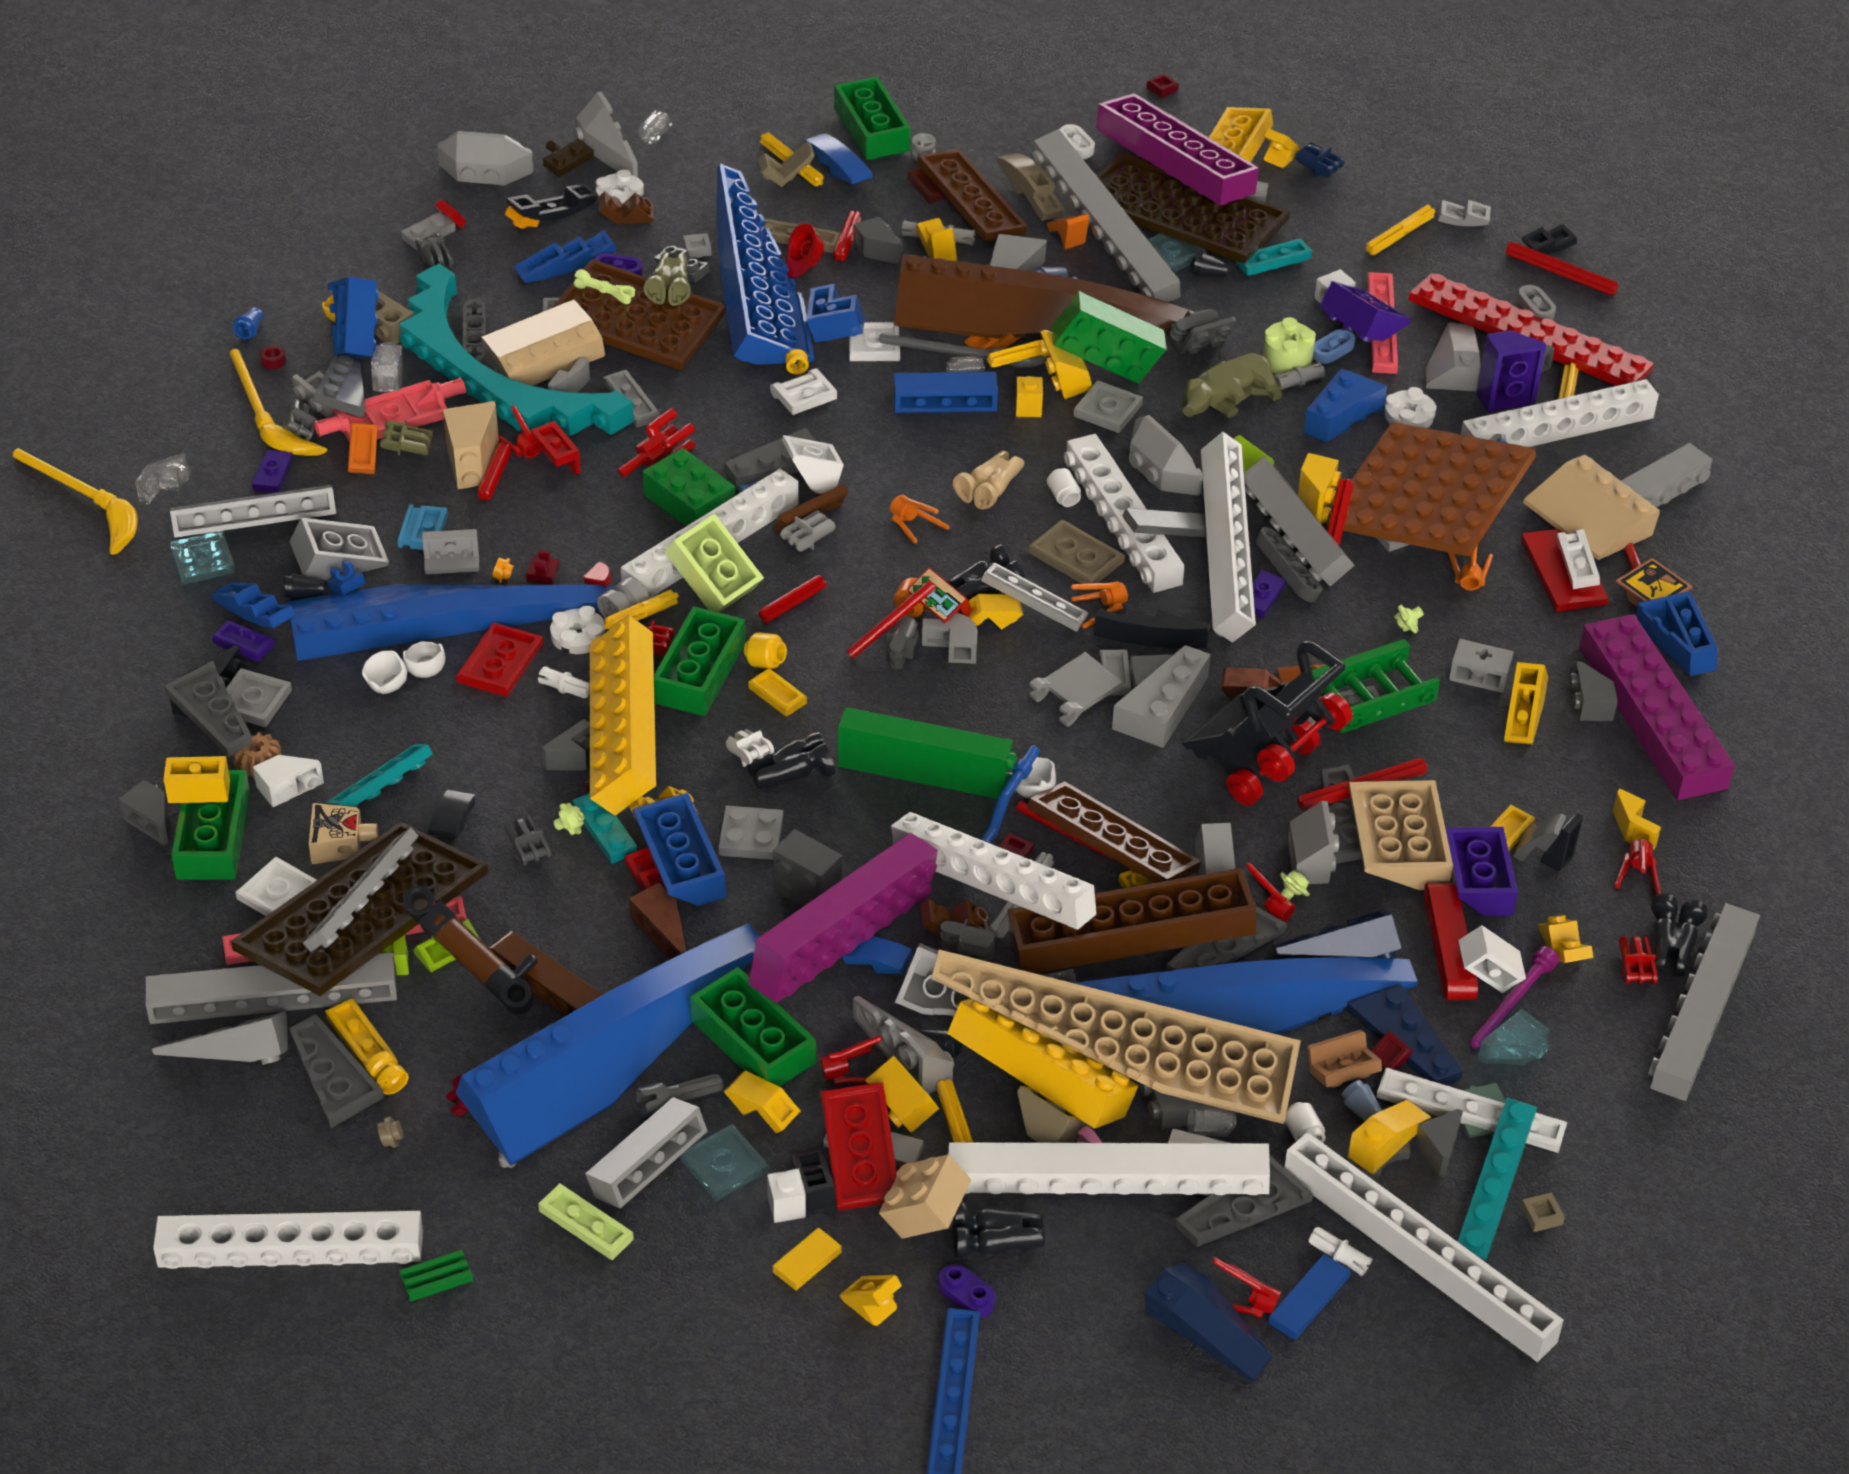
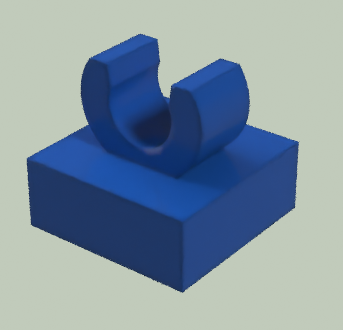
M342 562L344 567L342 573L337 568H330V574L333 577L327 580L330 591L346 595L366 584L363 574L354 571L353 565L350 562Z

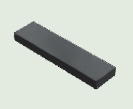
M1126 508L1122 515L1134 533L1207 538L1205 514Z

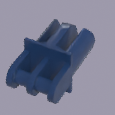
M1311 142L1300 149L1295 155L1297 162L1315 171V177L1319 174L1329 177L1332 175V172H1336L1345 164L1342 157L1332 153V147L1325 150Z

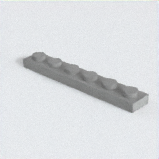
M412 828L406 830L389 844L303 942L311 952L321 945L324 948L328 947L338 937L337 929L342 930L354 919L351 913L353 911L358 912L368 903L369 899L366 896L369 893L371 895L374 894L384 884L381 879L384 876L387 878L399 867L396 863L398 859L400 861L413 851L414 848L411 844L418 838V835Z

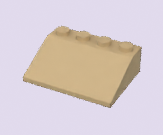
M575 300L482 337V341L501 375L530 386L553 378L559 369L569 371L579 357L592 362L605 356L601 334L592 319Z
M1585 454L1566 462L1524 498L1523 501L1525 505L1547 522L1566 534L1575 533V530L1584 529L1592 555L1597 560L1624 549L1628 543L1632 542L1635 544L1652 536L1660 510L1648 500L1641 497Z
M1435 780L1349 782L1364 872L1417 890H1425L1427 883H1450L1453 863Z

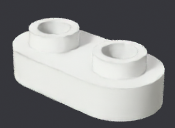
M1068 124L1060 128V131L1082 159H1087L1094 154L1095 143L1081 127Z

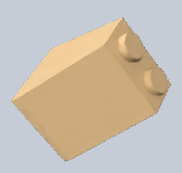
M495 401L443 409L446 447L458 489L480 486L499 444Z

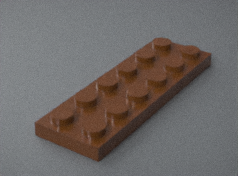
M960 149L918 155L917 164L984 241H993L998 238V234L1018 236L1027 233V224Z
M1062 782L1031 797L1029 800L1028 808L1036 812L1041 818L1053 822L1063 831L1080 838L1085 844L1095 847L1105 853L1110 859L1117 860L1127 866L1132 872L1144 876L1152 881V883L1186 878L1199 871L1201 864L1199 859L1067 782Z

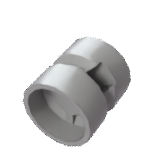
M627 577L614 586V590L611 588L597 599V605L605 619L607 616L649 599V596L644 586L637 579Z

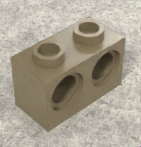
M379 292L375 307L377 325L374 328V335L395 346L400 343L399 323L414 316V313Z

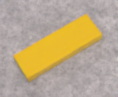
M353 998L325 1010L327 1020L365 1070L368 1061L375 1054L382 1051H390L393 1054Z

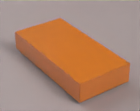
M351 423L348 472L375 473L378 425Z

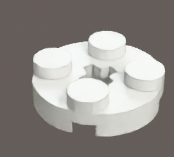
M619 170L615 174L598 178L596 180V193L600 196L605 191L610 196L617 197L623 204L635 192L641 197L642 195L644 196V185L638 177L631 175L629 170Z
M1411 387L1408 390L1399 391L1386 397L1384 416L1390 424L1395 422L1428 428L1433 423L1437 406L1429 396L1423 394L1420 388Z
M591 606L557 612L553 615L550 626L552 643L560 650L561 647L569 649L571 654L589 653L592 641L606 633L604 628L605 622L599 614L595 613V609Z

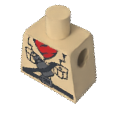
M313 803L309 836L312 864L346 860L360 850L361 841H373L378 838L377 823L362 824L360 810L357 807Z

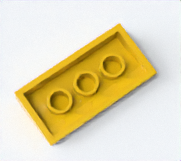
M1227 107L1208 138L1251 163L1265 140L1264 135L1267 129L1273 127L1271 109Z

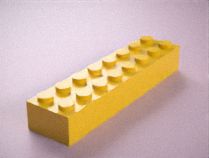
M630 615L614 623L610 630L601 637H596L590 644V799L614 816L656 786L653 632Z

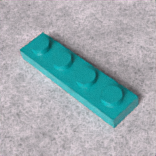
M412 745L327 801L326 804L359 808L358 804L360 802L377 797L381 794L380 789L387 784L393 785L404 778L402 774L408 770L412 771L422 767L426 763L425 759L433 755L429 745Z

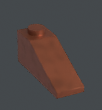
M657 883L629 898L630 918L670 960L686 952L676 897L668 895L666 889L660 883Z

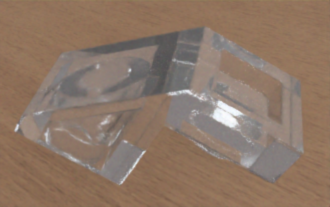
M181 453L145 466L136 481L139 502L150 504L155 494L159 493L160 488L180 491L185 481H188L191 475V467L188 466L186 454Z

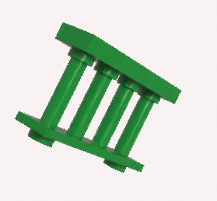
M1405 639L1340 660L1346 666L1344 672L1321 691V695L1332 692L1343 697L1337 689L1351 686L1363 701V703L1350 706L1353 713L1352 720L1343 729L1338 730L1340 733L1355 730L1361 726L1436 701L1440 680L1436 677L1424 682L1421 681L1407 664L1410 645ZM1325 665L1313 669V680L1316 681L1330 667ZM1398 669L1411 686L1398 690L1385 673ZM1375 678L1387 694L1374 698L1361 681Z

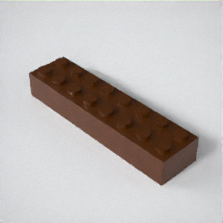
M1242 868L1096 893V915L1078 930L1024 907L1007 909L1009 935L1019 970L1034 974L1256 934V906Z

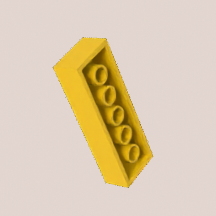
M973 999L960 1002L947 1033L1094 1129L1124 1118L1139 1086L1131 1081L1130 1077Z

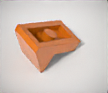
M1089 215L1066 216L1047 222L1049 232L1058 231L1064 249L1072 248L1085 243Z

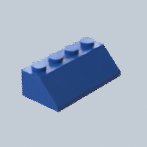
M688 793L632 808L634 817L668 895L698 906L727 898L725 874Z

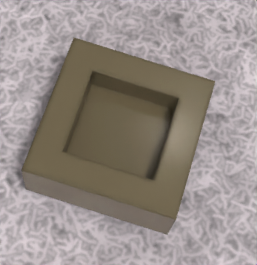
M1552 1192L1522 1199L1521 1209L1533 1232L1563 1225L1565 1216Z

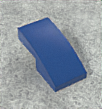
M872 937L870 940H865L856 946L850 954H845L842 957L845 964L872 965L875 973L902 974L913 952L911 948L883 938Z

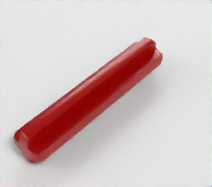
M850 211L847 215L833 251L835 261L840 260L843 262L848 256L854 240V224L861 221L858 211Z
M501 442L497 445L477 490L480 500L488 501L491 499L512 452L509 443L504 444Z
M1344 478L1338 481L1327 532L1339 546L1354 486L1350 479Z
M821 575L813 577L762 608L758 612V616L763 623L772 621L823 590L827 586L826 581Z

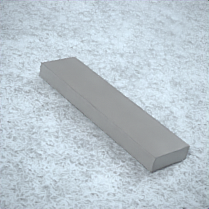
M994 562L984 573L981 580L1076 632L1086 621L1089 614L1085 610Z

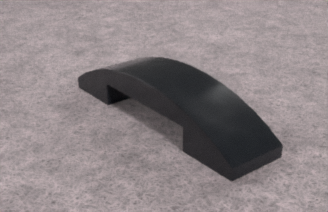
M583 183L565 187L563 196L534 201L526 194L507 198L506 203L527 218L554 220L583 210L595 202L599 195Z

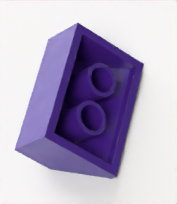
M1331 281L1319 307L1328 313L1327 317L1329 319L1343 322V328L1351 332L1357 331V336L1367 342H1371L1372 339L1383 342L1410 324L1412 320L1368 291L1336 281Z
M1511 330L1487 334L1476 394L1488 413L1535 405L1546 350L1545 342Z
M1504 827L1445 828L1458 897L1483 916H1513L1518 890Z

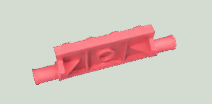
M462 378L442 384L439 382L432 384L430 380L365 399L366 410L363 418L333 408V416L314 421V428L318 437L341 431L350 443L351 423L378 425L377 439L383 438L382 433L386 430L384 426L386 421L403 423L406 420V426L420 427L443 420V409H448L444 403L445 399L465 394V384Z

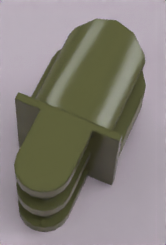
M406 420L403 423L395 421L385 422L386 430L382 433L384 439L380 441L382 448L397 451L399 456L401 451L428 455L433 431L406 426Z

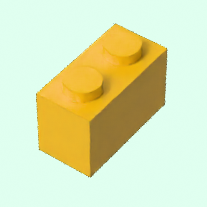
M226 756L166 758L163 779L168 803L228 802L230 776Z
M895 1056L891 1057L866 1079L868 1084L883 1082L886 1104L890 1109L888 1117L898 1128L904 1125L910 1133L939 1109L928 1093Z

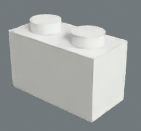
M1481 925L1459 940L1464 968L1501 993L1506 992L1526 979L1520 951Z

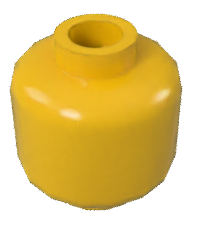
M758 632L754 633L745 643L744 655L752 667L760 669L770 668L772 670L784 662L787 648L780 636Z

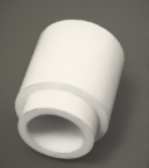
M1066 468L1056 469L1051 472L1047 478V485L1057 502L1064 507H1071L1077 504L1081 499V489L1071 472Z
M1297 1102L1287 1109L1285 1123L1296 1142L1307 1132L1322 1143L1325 1141V1128L1311 1104Z

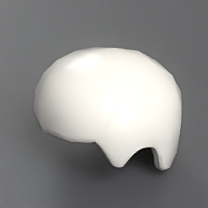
M421 641L411 645L408 650L403 651V661L407 670L415 677L429 678L435 676L442 670L445 664V652L440 643L437 645L433 642Z
M381 651L372 655L365 662L362 675L372 690L381 694H389L398 690L404 684L408 670L404 661L395 651Z
M1036 758L1032 764V771L1026 779H1022L1015 790L1018 794L1030 799L1056 785L1055 764L1049 759Z

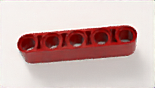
M1427 883L1424 891L1425 907L1445 1001L1476 1000L1478 995L1477 976L1464 968L1459 940L1466 936L1468 932L1456 884Z

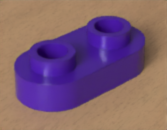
M603 253L594 259L640 276L643 274L642 261L635 257Z
M956 1264L948 1265L940 1271L938 1277L939 1291L955 1305L964 1310L980 1311V1318L986 1317L993 1312L996 1299L995 1292L980 1278L965 1267ZM976 1295H982L983 1297H982V1298H977V1297H975V1296H976Z

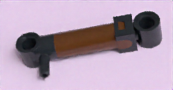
M415 886L406 892L403 902L408 915L414 921L419 922L421 928L436 943H440L497 997L508 1011L514 1014H522L530 1010L534 997L530 985L522 978L538 963V960L532 954H529L512 970L473 934L441 900L436 903L433 894L428 888ZM416 900H428L425 908L421 910L413 908ZM515 990L525 992V997L519 1002H512L509 1000V997Z

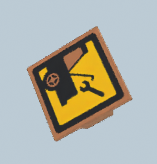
M1653 558L1616 580L1617 584L1627 590L1628 601L1635 606L1640 602L1687 592L1693 587Z

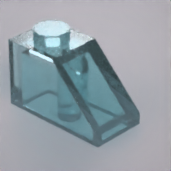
M1521 1009L1482 1040L1478 1060L1484 1064L1527 1065L1534 1058H1541L1548 1050L1549 1044L1547 1042L1550 1029Z

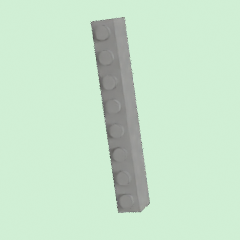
M1727 903L1721 914L1715 913L1710 927L1714 932L1713 934L1707 932L1702 945V950H1705V953H1698L1693 970L1697 972L1695 975L1689 974L1684 988L1688 993L1687 995L1681 994L1675 1011L1679 1012V1015H1672L1666 1032L1671 1034L1669 1037L1663 1036L1657 1052L1662 1055L1660 1059L1654 1057L1648 1073V1075L1653 1076L1650 1089L1683 1101L1687 1100L1755 935L1760 918L1759 914Z
M379 953L321 997L261 965L146 976V1009L150 1024L331 1007L351 998L357 1004L397 1000L396 970L393 953Z

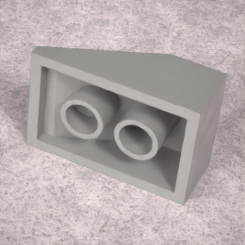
M300 518L289 541L302 575L329 580L333 578L330 574V568H337L340 573L344 571L343 561L350 562L353 565L354 571L359 573L386 567L389 564L374 526Z

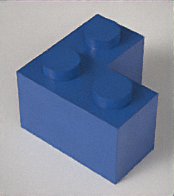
M835 284L814 287L810 290L806 320L815 342L831 341L837 338L863 334L865 316L857 295L840 298Z

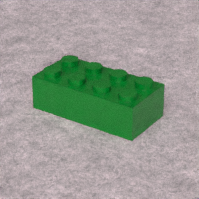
M878 76L834 85V109L865 160L898 155L910 151L911 128Z
M1080 291L1077 292L1051 326L1053 346L1138 384L1167 350L1163 329Z
M693 606L654 674V703L706 716L746 643L745 619Z
M229 770L230 788L228 802L181 803L171 855L176 880H236L250 799L246 770Z
M739 967L690 996L692 1022L743 1071L750 1072L780 1087L816 1064V1039L779 1004H776L750 986V977Z

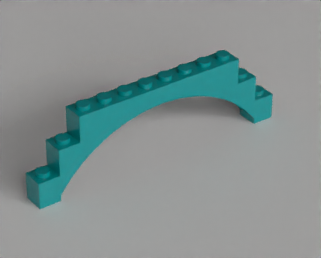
M439 263L416 275L417 295L407 299L408 308L414 313V316L399 323V339L401 344L414 352L421 360L430 364L437 372H441L449 378L450 381L462 378L466 393L472 395L481 403L495 401L498 417L511 424L515 430L523 432L511 409L512 406L517 407L530 432L534 428L555 421L569 437L593 423L599 429L612 435L634 422L633 402L617 390L611 393H570L548 390L512 380L478 362L456 340L447 322V311L451 298L457 294L455 274Z

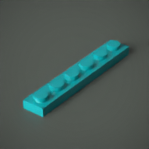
M1510 1098L1506 1099L1458 1239V1243L1484 1262L1487 1261L1537 1111L1536 1106Z

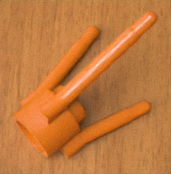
M902 494L892 501L890 512L894 514L892 521L900 526L912 543L916 544L917 539L903 521H912L917 515L946 530L950 528L946 523L920 510L937 514L939 512L938 509L909 499Z
M1476 547L1471 554L1470 562L1464 564L1460 571L1455 554L1448 552L1455 573V583H1460L1461 587L1466 590H1476L1480 586L1485 585V577L1493 558L1492 554H1488L1481 569L1476 563Z
M1119 581L1071 585L1073 590L1103 589L1100 592L1071 597V602L1100 598L1103 605L1110 607L1106 611L1114 613L1123 610L1122 604L1128 601L1126 587L1123 583H1119ZM1095 617L1082 624V628L1086 629L1095 624Z

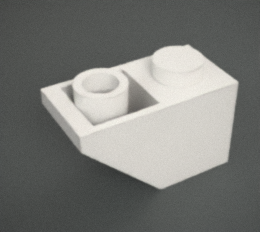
M277 755L253 766L256 787L272 807L324 784L322 767L318 760Z

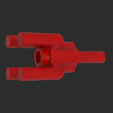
M670 408L646 426L645 430L649 437L636 446L638 455L617 470L619 475L624 478L643 463L647 466H652L681 448L688 452L696 447L695 443L689 439L672 451L673 447L695 432L693 425L688 423L678 431L676 426L671 424L660 432L659 429L677 417L676 411Z

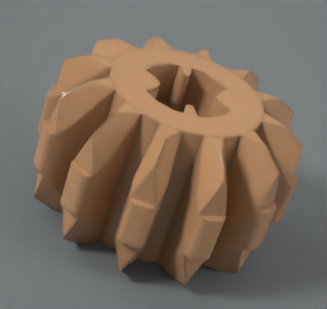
M260 731L256 736H252V745L233 754V763L236 770H246L247 777L251 775L254 780L253 766L281 755L278 740H274L271 734L262 736Z

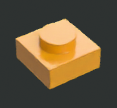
M508 206L505 213L506 216L513 220L512 223L515 226L523 229L526 227H537L540 221L521 215L511 206Z

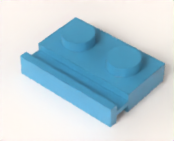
M409 504L398 537V548H403V545L410 546V549L423 550L422 532L443 531L448 518V509L421 505V508H414L412 504Z

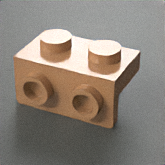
M1362 1030L1311 1044L1307 1047L1310 1074L1325 1087H1338L1343 1082L1356 1078H1367L1373 1073L1382 1071L1381 1059L1367 1048L1366 1034Z

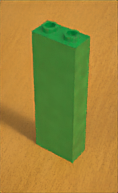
M848 707L845 708L838 726V767L998 799L999 793L1013 774L1011 770L1014 769L1017 753L1012 752L1013 740Z

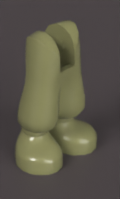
M664 252L661 255L652 276L648 277L644 283V294L656 304H663L667 289H669L668 301L673 306L684 303L690 297L691 285L688 282L687 256L685 254L679 253L678 258H670L669 252Z

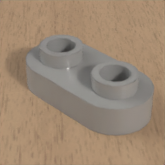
M1525 285L1519 289L1518 302L1525 310L1533 312L1539 318L1554 319L1556 306L1541 288L1534 285Z

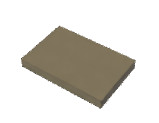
M1063 519L1029 545L1028 550L1029 554L1081 584L1099 583L1124 563L1125 559L1124 554Z

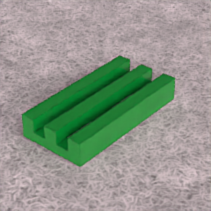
M462 1250L399 1270L400 1278L410 1302L473 1281L472 1273L468 1268L467 1261L464 1259ZM462 1271L461 1273H458V1274H455V1275H452V1276L443 1278L444 1276H447V1275H450V1274H453V1273ZM430 1281V1283L412 1288L413 1286Z

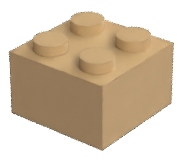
M949 1154L935 1158L931 1157L914 1163H906L898 1170L897 1177L890 1191L885 1195V1201L879 1214L901 1238L947 1229L953 1220L971 1179Z

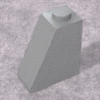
M998 234L990 265L1035 271L1037 267L1045 263L1047 240Z
M1231 823L1201 824L1194 841L1196 858L1201 861L1199 875L1235 869Z

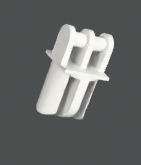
M745 729V732L740 730L735 733V738L729 736L726 741L727 749L741 758L743 767L753 763L755 759H762L764 756L774 753L772 743L762 736L761 730L755 733Z

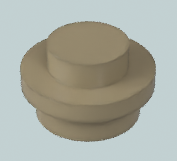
M389 1116L385 1117L383 1122L378 1123V1133L383 1146L399 1147V1140L403 1139V1130L398 1120L394 1121Z

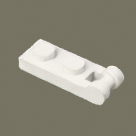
M1584 529L1575 530V533L1566 534L1565 532L1557 533V545L1561 551L1572 588L1578 589L1600 585V576Z

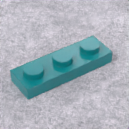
M1299 238L1259 249L1246 264L1236 262V265L1246 276L1256 275L1261 272L1312 259V250Z
M590 793L572 800V806L580 808L585 817V827L611 864L625 859L626 855L637 852L636 843L617 816H614L591 800Z

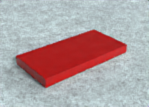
M1553 529L1522 533L1521 542L1556 612L1607 605L1609 598L1601 582L1600 585L1572 588L1556 540V534L1562 533L1561 530Z
M883 1082L821 1091L838 1211L883 1204L885 1195L890 1191L897 1177Z

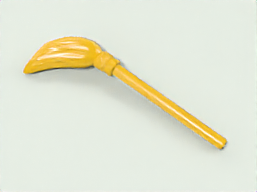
M238 349L231 350L230 356L254 410V420L260 431L262 441L278 451L292 452L293 455L317 456L326 453L328 450L326 447L302 439L274 423L270 414L264 410Z
M19 448L13 451L15 459L94 499L96 505L106 510V518L110 529V554H118L134 538L137 530L138 516L135 508L127 500L117 498L112 493L105 491V489L97 490Z

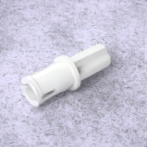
M546 666L540 670L539 675L545 676V678L538 677L540 684L556 688L562 694L570 693L584 699L589 697V682L572 677V674L569 672L561 673Z
M1316 1227L1310 1235V1244L1333 1257V1260L1339 1261L1354 1270L1360 1276L1365 1274L1369 1268L1367 1265H1370L1372 1262L1371 1257L1348 1245V1240L1342 1241L1321 1227Z

